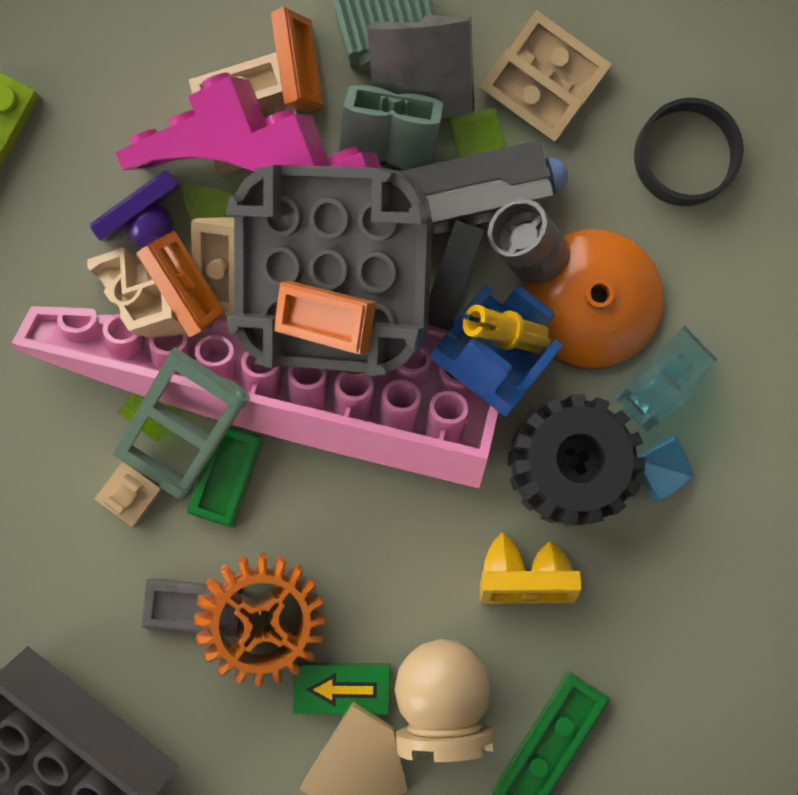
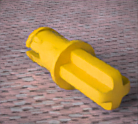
M475 304L466 311V314L480 318V322L463 319V329L468 336L493 341L500 349L510 350L515 347L538 354L543 347L548 348L551 340L548 338L549 329L546 326L524 320L521 315L514 311L500 313Z

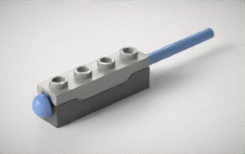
M540 140L399 171L418 183L429 201L432 217V239L449 235L451 233L450 228L454 227L456 220L480 229L488 227L494 214L502 206L516 199H529L537 202L541 207L547 206L553 194L560 192L568 181V170L565 164L556 158L549 157L545 159Z

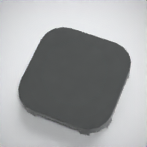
M270 165L255 168V172L244 179L236 194L229 196L226 215L234 216V314L227 315L226 318L229 334H236L243 348L256 358L255 364L272 369L282 365L366 372L367 377L388 374L415 357L425 343L429 325L432 245L430 204L418 183L403 172L386 168ZM293 281L376 302L369 352L359 355L275 332L274 325L280 282Z

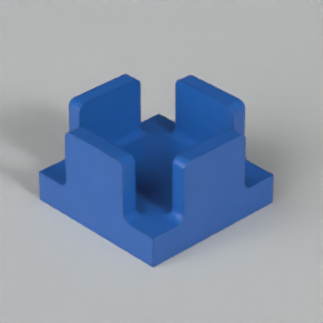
M485 285L464 308L449 332L438 343L429 357L506 417L563 344L555 339L548 348L543 347L541 352L537 354L515 347L510 350L500 349L493 341L468 336L463 329V319L480 322L481 320L466 314V311L475 304L500 313L514 311L521 315L522 319L546 327L555 316L551 309L521 286H517L504 304L491 296L493 290Z

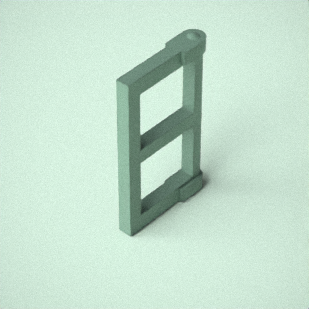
M174 347L112 455L160 484L158 487L174 497L186 499L239 412L249 401L250 395L228 378H222ZM175 371L228 404L210 435L158 402ZM149 417L200 449L184 477L133 446Z

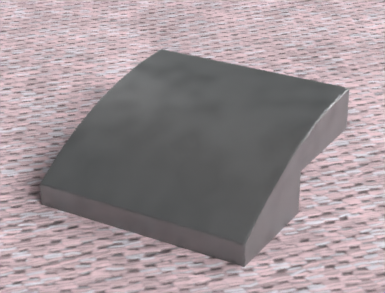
M424 16L419 23L372 22L368 26L367 37L372 86L388 90L396 95L419 94L443 102L441 118L474 112L475 95L471 17Z

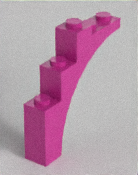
M228 72L219 73L205 79L202 82L203 89L188 96L193 110L170 118V127L159 132L156 129H150L137 133L130 137L132 145L115 152L122 170H148L176 160L193 158L226 161L254 172L255 168L270 165L382 168L376 153H359L357 147L340 151L328 159L313 116L294 114L292 109L275 113L265 119L250 80L232 77Z

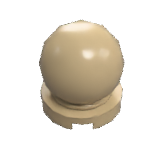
M437 639L416 647L399 666L394 691L399 711L409 723L407 727L396 732L397 754L399 757L413 760L415 758V750L434 752V762H457L482 758V747L485 751H495L494 729L479 722L489 708L492 686L486 667L474 650L459 641Z

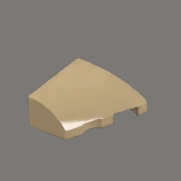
M125 247L87 259V267L99 277L106 288L103 292L109 301L119 308L120 318L131 333L146 337H166L186 333L137 254L134 255Z

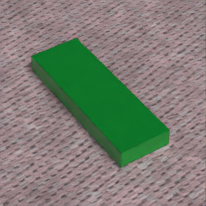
M567 670L492 788V795H550L609 703L610 698Z

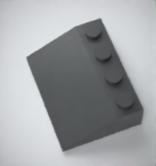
M29 646L0 670V795H157L179 765L162 751L153 746Z

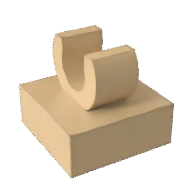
M122 461L94 499L129 526L135 527L163 489L158 487V483Z

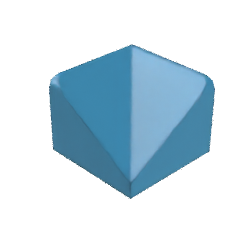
M669 436L637 455V457H646L645 471L639 472L637 475L653 501L660 502L694 478L690 464L677 436Z

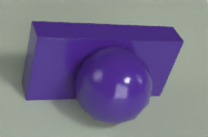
M162 171L90 223L91 226L89 228L99 241L106 242L126 227L130 239L138 246L144 248L173 231V219L169 211L158 203L181 187L168 171Z

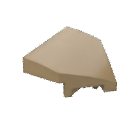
M352 702L302 782L300 790L307 795H401L409 792L402 760L397 754L396 731L394 727L355 702Z

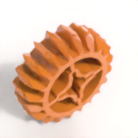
M259 553L257 567L250 568L247 557L240 556L238 558L240 572L234 574L229 565L224 564L221 566L222 576L226 580L224 584L212 577L207 580L206 586L215 594V597L206 594L198 596L197 605L208 610V612H200L194 615V625L206 628L196 635V642L198 645L212 644L204 652V659L207 662L223 657L217 667L218 673L221 676L229 673L235 667V682L239 685L245 681L248 673H253L255 686L260 687L263 685V674L272 673L274 682L280 684L282 682L280 669L287 666L292 674L298 675L300 668L296 658L300 656L306 661H312L314 658L313 651L306 643H322V634L312 628L326 624L324 614L313 612L324 605V600L321 595H309L316 587L313 578H307L298 583L303 574V569L300 565L296 564L286 574L284 573L286 568L285 557L278 556L273 568H267L266 554ZM256 583L277 585L274 589L270 588L267 593L258 598H250L242 592L240 594L237 593L240 589ZM290 593L299 605V621L294 634L287 630L286 625L279 619V615L285 607L284 600ZM225 604L230 606L234 610V614L242 621L237 631V638L232 645L224 637L219 625L220 616ZM262 610L268 611L271 625L268 624L262 628L260 623L259 628H254L250 614L258 611L261 616ZM262 642H271L280 647L275 651L265 654L245 652H251L257 644Z

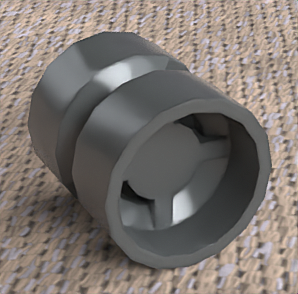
M516 199L509 202L494 214L489 223L487 235L490 246L522 281L529 284L546 283L556 278L567 265L570 254L568 241L537 202L529 199Z

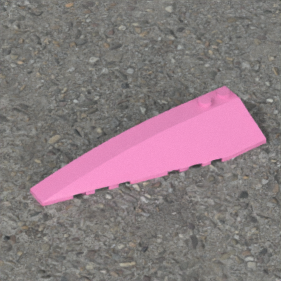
M31 306L11 343L13 349L144 397L169 353L176 347L222 378H228L249 393V401L241 409L232 425L298 444L474 488H480L498 415L496 409L429 357L434 348L449 332L428 325L425 343L413 359L388 374L367 377L366 372L282 365L272 369L255 364L256 358L243 348L236 334H229L227 318L225 316H222L190 338L187 333L166 337H146L131 333L121 320L120 313L97 315L95 309ZM175 371L159 399V402L215 420L220 419L228 406L227 403Z

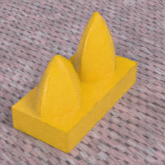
M502 532L493 541L485 558L484 570L482 571L480 581V604L575 603L582 590L580 571H573L566 554L552 541L547 542L537 553L532 564V570L526 571L518 548Z

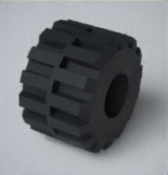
M584 394L570 395L561 401L556 398L534 412L517 430L512 440L514 442L512 451L508 453L507 466H512L513 473L510 482L513 490L518 489L522 495L523 500L521 503L529 511L535 510L542 515L540 519L550 523H562L565 526L585 525L604 521L603 518L616 515L626 507L624 501L628 497L637 494L641 483L635 481L637 473L645 471L646 457H637L636 447L642 445L643 441L639 431L630 434L625 424L631 419L622 410L614 414L607 409L610 404L609 401L599 397L593 401L584 400ZM566 454L569 457L574 455L579 457L581 462L576 466L577 472L575 470L566 472L563 469L562 463L567 460Z

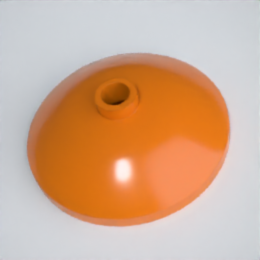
M586 229L566 234L564 237L568 241L570 254L568 263L563 271L553 280L543 284H529L525 282L524 289L555 313L554 318L547 325L549 329L548 338L551 340V343L556 339L563 346L554 358L565 364L583 369H602L618 365L639 353L649 343L659 326L664 304L663 287L659 273L646 252L636 243L620 234L600 229ZM598 286L605 290V302L598 303L592 299V287Z

